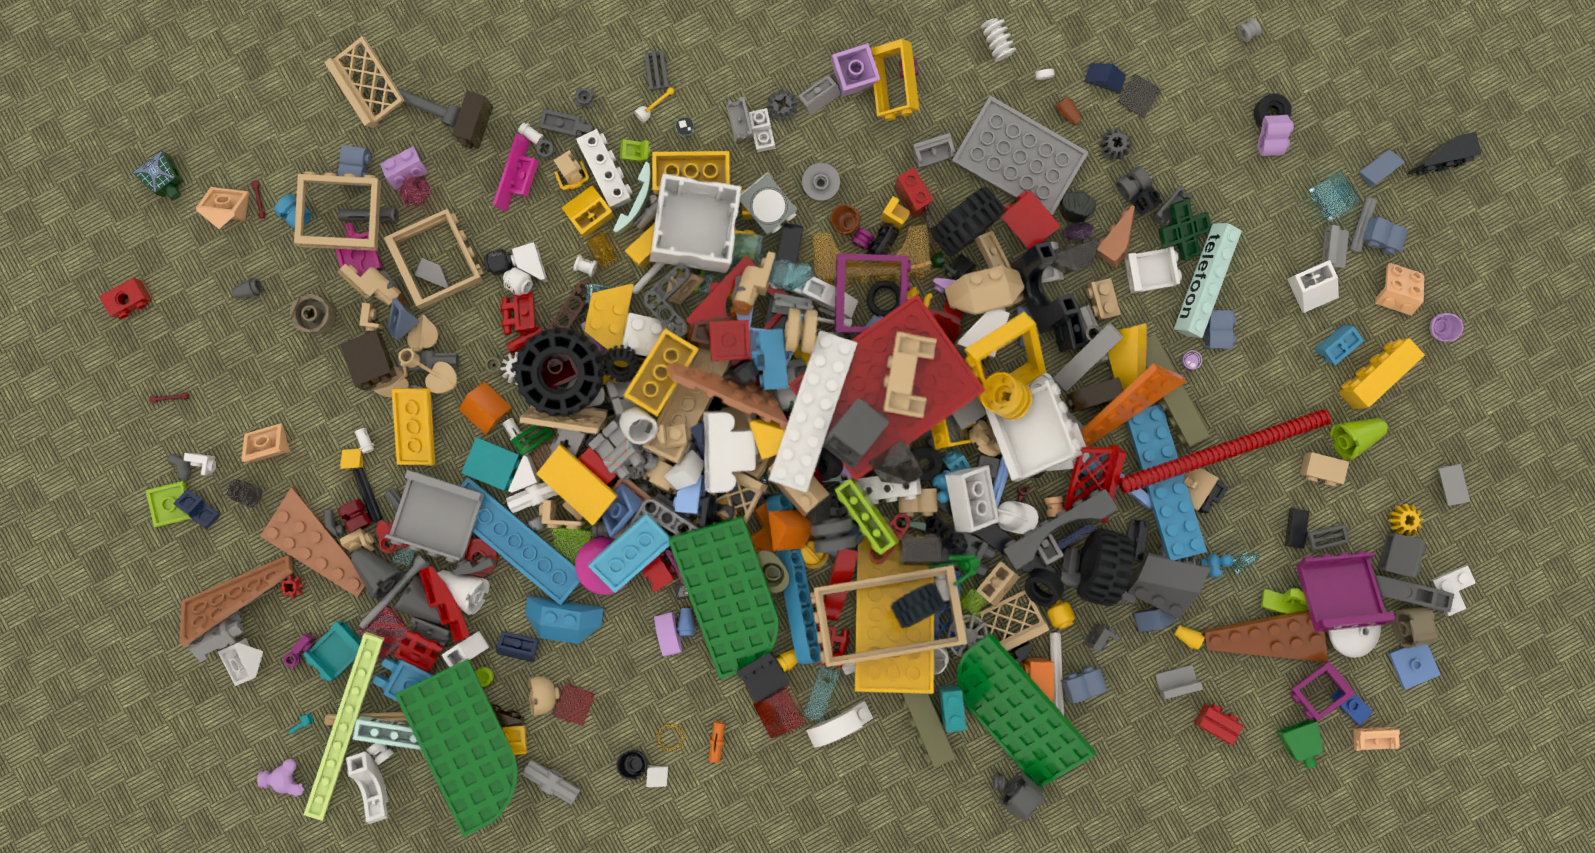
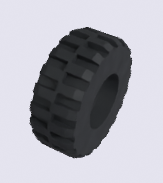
M553 328L537 333L525 342L523 348L518 352L517 362L514 364L516 373L514 380L518 384L519 389L517 390L519 394L523 395L526 399L525 402L529 406L532 405L536 408V411L547 413L548 416L564 417L582 411L593 402L603 386L605 371L603 370L602 355L597 350L598 347L586 335H582L573 329ZM565 354L575 361L578 368V377L573 386L565 390H555L545 383L541 370L544 361L549 356Z

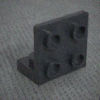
M768 652L736 671L739 678L743 679L755 702L761 701L789 684L772 652Z

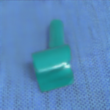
M311 713L299 717L301 723L291 728L288 733L291 735L300 728L312 724Z

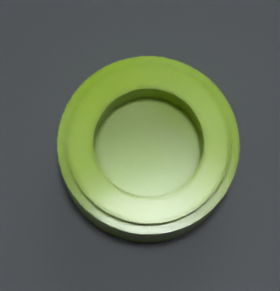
M481 667L475 671L482 687H486L493 682L494 673L489 667Z

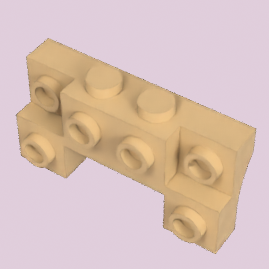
M897 332L894 354L889 356L887 368H891L890 376L886 375L884 387L887 388L885 412L923 418L926 398L911 396L917 357L933 360L937 339Z

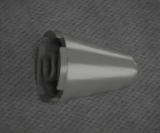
M366 548L356 549L351 555V563L374 600L375 598L376 600L383 599L404 576L401 569Z
M414 576L393 608L399 612L439 625L441 620L437 607L429 608L422 580Z

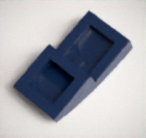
M188 489L173 503L184 514L206 530L220 517L216 510L205 504L201 498Z

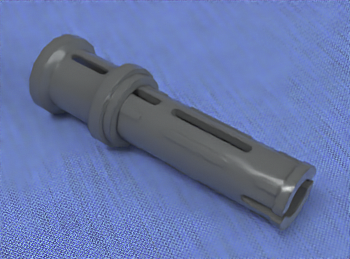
M396 206L392 208L380 207L379 224L382 222L398 223L399 212ZM339 209L338 220L370 221V209Z

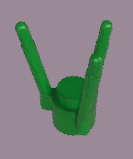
M975 554L950 556L949 560L959 561L931 565L929 569L959 565L960 569L967 572V574L953 583L954 586H957L970 576L976 575L975 570L979 569L980 562Z

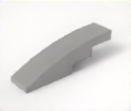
M1109 323L1053 379L1067 392L1123 336Z

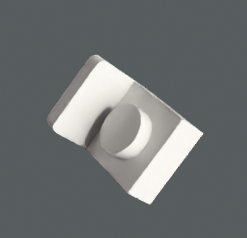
M196 453L184 454L183 461L191 462L190 465L202 467L201 475H212L215 471V456Z

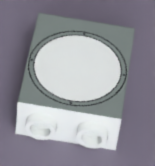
M768 172L740 194L739 201L767 234L770 232L775 233L781 228L780 224L783 221H790L796 216L797 207L791 203Z

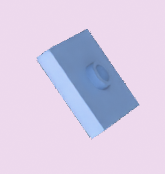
M1428 644L1412 648L1401 647L1388 653L1402 689L1406 690L1440 676Z

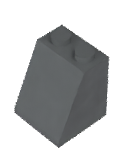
M858 398L831 430L823 443V447L854 470L890 422L883 414L877 413L872 409L869 403Z

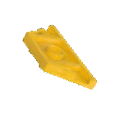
M634 284L591 294L583 332L607 350L610 348L614 349L616 345L620 348Z

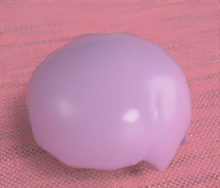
M1451 313L1436 315L1430 321L1429 326L1431 336L1442 342L1455 341L1462 335L1464 328L1462 320L1457 315Z

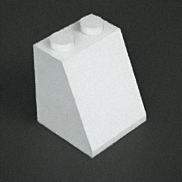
M1005 308L986 312L954 347L957 350L966 352L965 348L1007 323L1010 313L1006 312ZM996 351L983 359L992 360L995 357Z

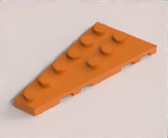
M1153 363L1080 431L1086 447H1090L1093 443L1187 382L1185 378Z

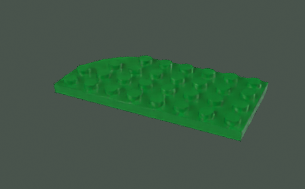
M744 516L669 537V544L719 679L736 675V671L739 668L741 669L744 665H748L750 662L771 652L778 634L779 616Z
M991 632L967 649L960 660L957 670V684L962 690L964 704L1021 770L1037 785L1043 787L1095 756L1096 751Z
M468 658L395 694L463 837L491 824L505 811L513 797L518 779L516 756Z

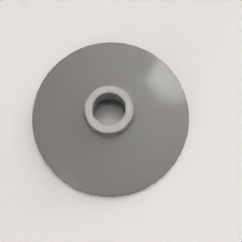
M826 163L811 165L806 169L802 177V187L805 193L817 201H825L832 198L840 186L838 172L834 167ZM822 180L825 184L818 186L817 182Z

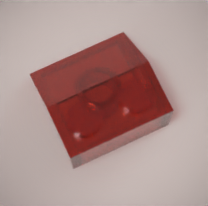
M787 686L761 701L753 703L770 738L783 735L805 724V719Z

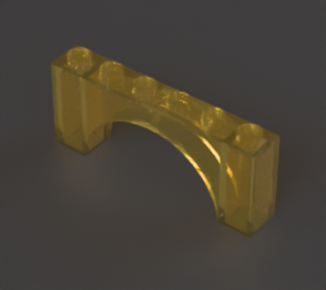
M927 225L908 226L906 241L899 252L895 254L908 256V260L911 261V271L907 272V275L926 277L931 271ZM831 232L812 234L815 277L831 284V281H836V255L842 253L835 246ZM845 260V283H850L851 279H858V282L869 281V278L888 280L890 276H896V279H900L901 262L882 261L865 264Z

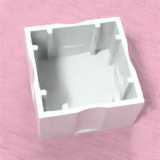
M662 174L650 261L671 265L682 264L690 268L727 273L732 260L735 238L734 223L738 214L741 186L716 182H699L691 178Z

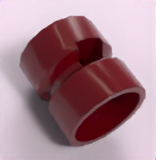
M361 499L353 500L337 509L341 519L346 520L344 525L349 534L359 528L363 529L372 524L368 513H364L365 507Z

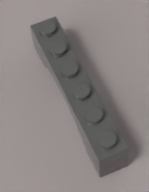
M1106 489L1094 491L1086 501L1082 499L1072 505L1074 508L1068 512L1066 509L1060 511L1055 515L1056 519L1051 522L1049 519L1039 524L1040 528L1036 531L1028 530L1022 534L1023 538L1016 542L1014 539L1005 544L1006 548L1003 552L1014 570L1018 571L1033 562L1035 553L1041 543L1056 529L1077 521L1100 522L1117 512L1118 508Z

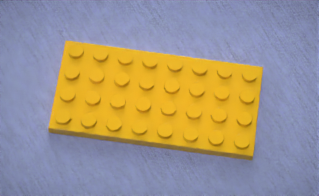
M867 536L864 537L860 544H857V581L928 570L929 566L935 565V537L903 536L882 564H875L870 560L869 555L872 547L870 545L871 541ZM873 552V556L876 559L884 557V554L880 555L878 552ZM934 577L857 589L855 654L934 641V614L908 628H901L890 607L894 601L925 584L934 583ZM934 649L855 662V692L934 694Z

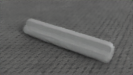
M1368 197L1365 200L1350 246V250L1359 253L1362 250L1364 244L1363 236L1369 218H1372L1377 204V200Z

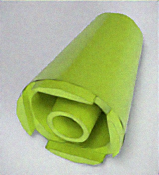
M1380 418L1336 424L1330 431V438H1334L1335 442L1332 446L1341 458L1345 460L1356 459L1387 434L1388 426Z

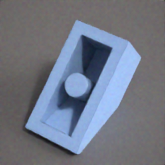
M700 475L697 483L684 487L677 492V497L673 501L675 512L702 515V508H700L699 503L700 499L705 497L706 494L704 475Z

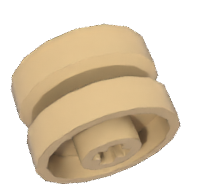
M789 308L784 333L785 351L795 352L798 348V342L801 340L802 353H813L817 327V311L807 310L804 313L803 322H801L800 309Z

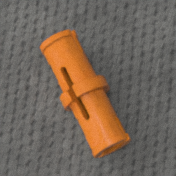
M714 721L712 738L709 740L711 747L708 761L720 763L722 745L725 743L723 736L726 723Z

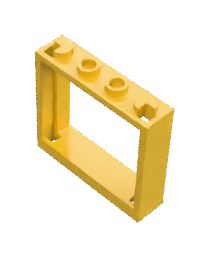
M1025 312L965 348L967 354L966 361L981 385H983L985 378L980 360L1020 335L1023 337L1028 362L1011 372L1010 375L1028 385L1046 373L1036 323Z

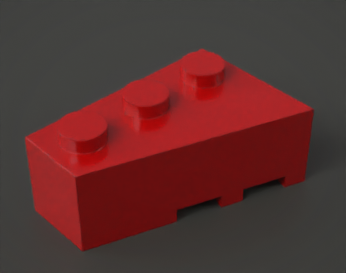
M664 551L642 569V574L652 584L654 593L677 577L675 575L677 572L672 563L668 564L664 559L666 557Z

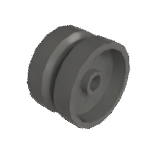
M852 517L831 518L810 524L812 536H824L813 542L815 553L838 551L857 545L855 534L844 533L854 528Z

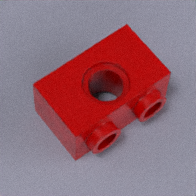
M132 278L99 296L109 316L118 319L128 317L130 312L140 310L146 307L148 302L152 301L142 280ZM129 296V301L125 304V298Z

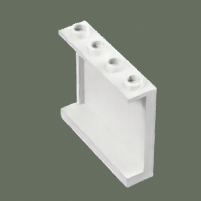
M1049 380L1045 381V385L1031 391L1033 396L1032 405L1022 418L1007 420L985 408L1012 481H1022L1082 455L1080 450L1082 448L1081 442L1075 437L1073 432L1075 430L1074 424L1070 419L1068 420L1066 414L1068 412L1067 407L1063 401L1061 402L1059 394H1061L1060 389L1056 383L1054 384V382Z

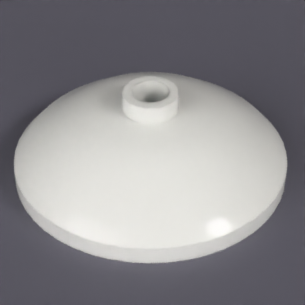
M1381 625L1329 631L1330 641L1340 654L1352 658L1362 657L1376 646L1381 633Z

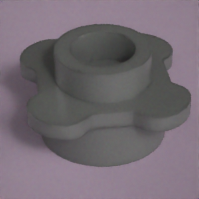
M578 88L576 90L577 99L575 104L578 107L582 105L588 108L593 107L594 90Z

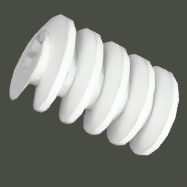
M997 18L990 19L981 25V28L985 29L983 32L984 36H988L986 38L987 43H991L989 49L994 50L992 56L997 57L995 62L1008 58L1016 50L1015 47H1009L1013 44V41L1006 40L1011 36L1010 34H1004L1008 27H1001L1005 20H998Z

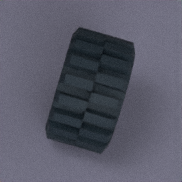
M928 583L897 599L890 607L901 628H908L942 610L946 604L935 584Z

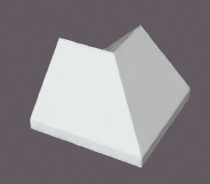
M245 638L218 651V654L234 685L237 686L256 677L263 651L250 647Z

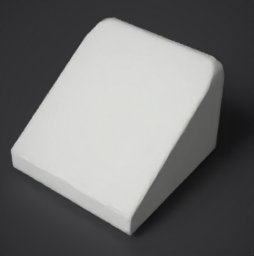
M649 765L646 787L667 786L668 766Z

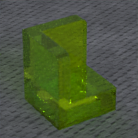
M971 588L960 601V604L979 618L981 615L979 611L988 601Z

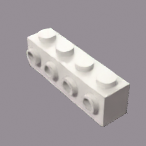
M595 129L577 138L576 140L610 209L615 210L631 202L630 195L633 193L629 185H624L622 181L624 174L621 168H616L613 163L616 161L612 150H607L605 145L608 142L604 134H599L598 130Z
M919 471L859 478L857 480L873 504H878L879 499H886V502L898 501L897 497L905 496V500L917 499L916 495L922 494ZM848 480L840 481V486Z

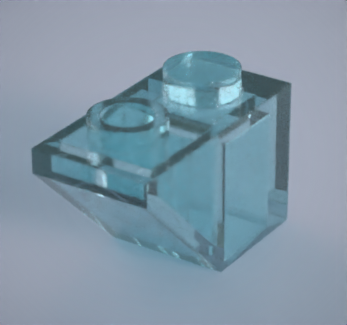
M786 259L774 260L768 283L772 288L792 291L813 278L815 273L810 265L805 263L797 265L792 264L791 261Z

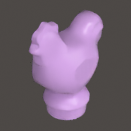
M294 759L285 760L283 765L274 769L272 773L268 770L258 773L257 783L259 787L268 788L271 785L275 792L288 793L295 797L302 795L304 791L301 783L297 784L294 782L293 772L297 767V762Z

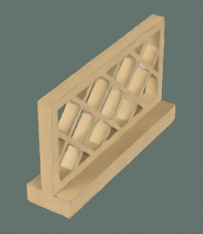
M363 36L334 59L329 58L324 62L364 126L375 128L380 124L378 121L405 101ZM361 44L365 47L364 57L357 55V49ZM346 56H351L350 68L345 67L341 61ZM356 58L364 59L362 70L355 69ZM368 60H372L375 63L374 72L367 71ZM354 71L361 72L360 84L355 83L353 80ZM366 73L374 75L372 86L365 85ZM378 76L384 77V88L377 87ZM364 87L372 88L370 100L365 99L363 96ZM376 89L384 91L382 102L375 101ZM388 92H393L397 98L392 104L387 103ZM374 103L382 104L381 112L378 115H375L373 111Z
M531 405L520 416V423L597 434L600 430H604L607 427L608 410L586 407L582 411L570 414L569 416L554 417L548 416L547 413L536 411V408Z
M735 471L732 474L736 479L739 491L731 494L727 491L725 496L717 498L716 492L712 494L716 497V503L727 498L729 506H733L731 497L740 494L743 504L734 507L733 518H737L735 510L744 507V518L747 524L763 492H766L768 485L742 471ZM749 490L755 492L753 500L746 502L744 492ZM727 510L717 511L723 516L729 517Z
M1025 590L999 602L996 607L993 605L974 615L977 617L981 616V620L986 613L996 615L993 625L986 624V626L991 628V634L994 629L1004 632L1003 639L999 643L1007 651L1049 631L1036 604L1027 596ZM1026 595L1029 601L1027 609L1016 605L1018 598ZM1006 604L1013 607L1010 617L999 614L1002 605ZM1015 608L1026 611L1023 622L1012 618ZM1028 612L1035 614L1039 622L1034 625L1025 623ZM998 616L1009 620L1006 630L995 627ZM970 618L963 620L964 624L970 622ZM1011 621L1022 624L1020 631L1016 634L1008 631Z

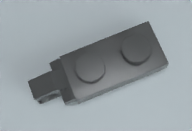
M543 109L539 124L540 129L573 137H581L582 134H587L594 130L592 125L585 124V120L578 116Z

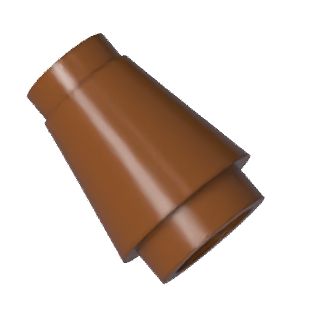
M1066 96L1055 105L1058 109L1057 112L1073 125L1082 119L1072 98L1069 99Z

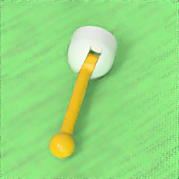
M668 88L667 92L648 108L645 106L637 108L634 111L637 118L642 123H645L651 116L650 110L667 96L673 95L674 89Z

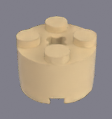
M657 456L658 464L656 468L650 472L646 471L642 479L646 482L649 479L652 485L671 494L674 491V496H677L679 490L664 477L673 466L669 465L668 460Z

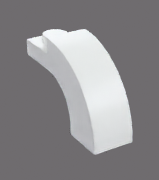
M862 701L833 718L817 723L806 731L814 748L855 732L863 727V724L873 719L866 702Z

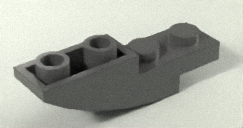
M1375 575L1382 597L1445 612L1451 611L1454 593Z

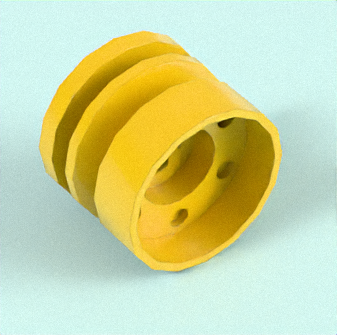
M997 372L990 375L982 385L985 389L980 394L983 406L1004 419L1017 420L1022 418L1032 405L1033 396L1031 389L1027 384L1010 374Z

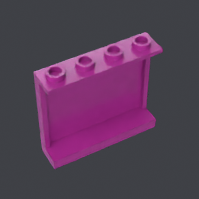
M1359 551L1352 555H1349V552H1345L1337 556L1325 554L1320 556V558L1307 556L1302 558L1303 561L1296 565L1315 632L1386 625L1396 620L1393 612H1385L1370 562V558L1376 555L1375 552Z

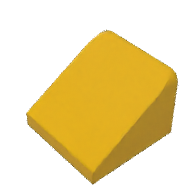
M359 449L342 450L341 469L363 468L362 451Z

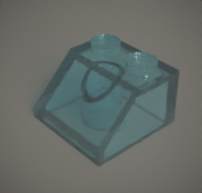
M1341 170L1309 189L1312 200L1318 203L1322 215L1329 222L1361 202Z

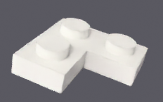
M1468 565L1461 566L1430 580L1433 588L1454 593L1451 611H1444L1445 616H1451L1466 609L1459 590L1476 583Z

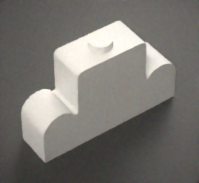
M723 411L703 412L705 490L710 493L731 491L736 484V479L732 472L751 471L756 468L755 455L758 454V447L755 443L754 435L748 429L732 430L735 421L729 413Z

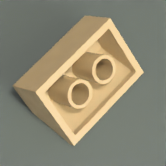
M774 463L767 470L766 474L769 477L774 466ZM812 476L807 493L775 483L804 518L829 495L814 476Z

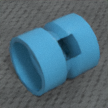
M287 194L277 202L274 212L282 219H286V223L295 230L296 197L292 194ZM306 206L304 211V226L309 222V220L312 217V212Z

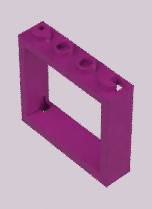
M836 255L834 332L862 333L869 328L844 326L845 260L901 262L899 306L909 300L907 299V291H910V280H907V272L911 271V261L908 260V256Z

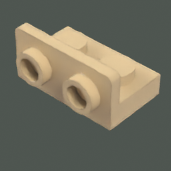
M1111 278L1087 284L1086 293L1088 298L1092 300L1093 306H1091V310L1097 321L1121 315Z

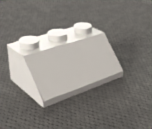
M989 465L962 469L945 475L956 531L974 532L999 522Z

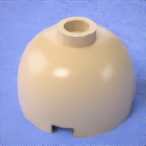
M543 676L528 678V688H532L529 695L531 713L533 716L547 714L554 708L555 700L559 699L558 687L554 688L553 682Z

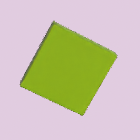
M186 481L145 490L154 528L191 519L173 504L187 489Z

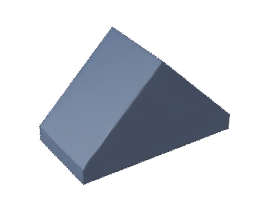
M393 298L387 329L395 340H400L419 323V320L397 298Z
M1157 607L1133 613L1138 632L1164 629L1176 622L1175 616Z

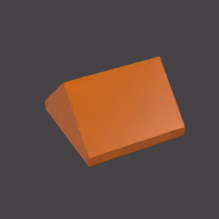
M483 382L466 395L458 410L485 435H488L513 407L492 387Z
M798 510L769 511L773 551L804 549L811 535L810 524L812 523L806 517L804 518Z

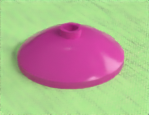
M594 538L583 545L577 554L575 561L576 575L580 583L592 593L599 595L614 593L588 567V563L615 540L614 538Z

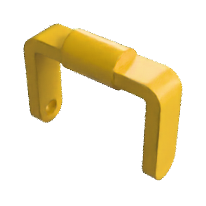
M580 161L586 177L571 186L569 184L563 186L558 172H554L563 191L583 186L582 184L590 180L583 161Z

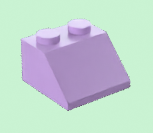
M869 44L832 54L831 64L842 97L860 92L880 81Z

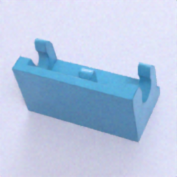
M1342 325L1317 346L1315 351L1325 356L1323 359L1325 362L1337 365L1364 342V339L1354 326Z

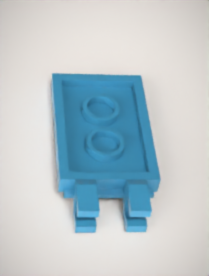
M387 656L384 658L381 666L393 672L389 679L378 673L375 675L372 683L383 688V691H385L383 695L398 702L395 696L396 693L434 674L428 673L400 659L397 662Z

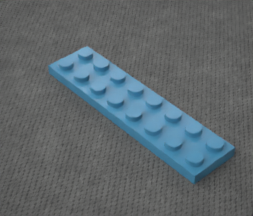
M1160 404L1146 408L1126 422L1140 470H1146L1149 467L1152 468L1155 465L1158 466V464H1163L1170 460L1174 461V459L1178 458L1166 416ZM1184 475L1173 476L1171 479L1145 486L1166 556L1172 560L1207 552L1187 485L1183 483L1185 480Z
M467 477L461 485L462 487L485 494L473 532L554 601L562 605L580 584L576 575L575 565L474 480Z

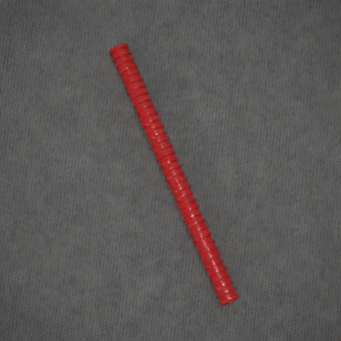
M1321 409L1320 411L1294 418L1288 422L1285 421L1261 431L1250 433V435L1247 434L1234 440L1226 441L1223 444L1220 443L1218 446L1214 445L1196 453L1185 455V457L1176 458L1174 461L1170 460L1169 462L1158 464V466L1155 465L1152 468L1143 469L1141 472L1137 471L1135 474H1130V476L1120 477L1118 484L1120 490L1127 494L1129 491L1133 492L1134 489L1139 490L1145 486L1156 484V482L1159 483L1162 480L1171 479L1173 476L1177 477L1178 475L1189 473V471L1192 472L1195 469H1200V467L1203 468L1206 465L1209 466L1222 460L1233 458V456L1242 455L1244 452L1247 453L1260 447L1271 445V443L1274 444L1298 434H1303V432L1306 433L1319 427L1330 425L1331 417L1326 409Z

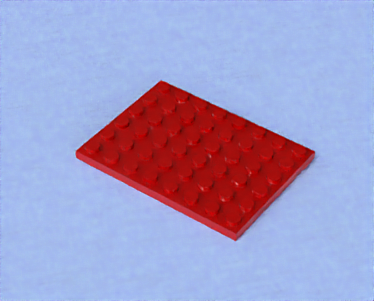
M918 294L850 340L856 342L857 346L825 438L828 437L831 430L858 398L869 403L872 409L877 413L883 414L890 422L854 470L842 462L856 481L985 391ZM897 332L937 339L933 360L917 357L911 396L926 398L923 418L884 411L887 394L884 382L886 375L890 376L891 368H887L889 356L894 354ZM805 373L788 384L796 396L800 390Z

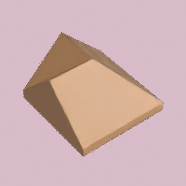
M210 187L197 205L196 210L218 229L230 219L245 221L249 192Z

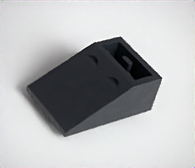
M1472 132L1458 135L1439 145L1408 171V175L1416 173L1417 176L1429 173L1428 171L1435 170V172H1439L1451 166L1458 168L1466 165L1465 163L1475 161L1474 158L1481 155L1477 133Z

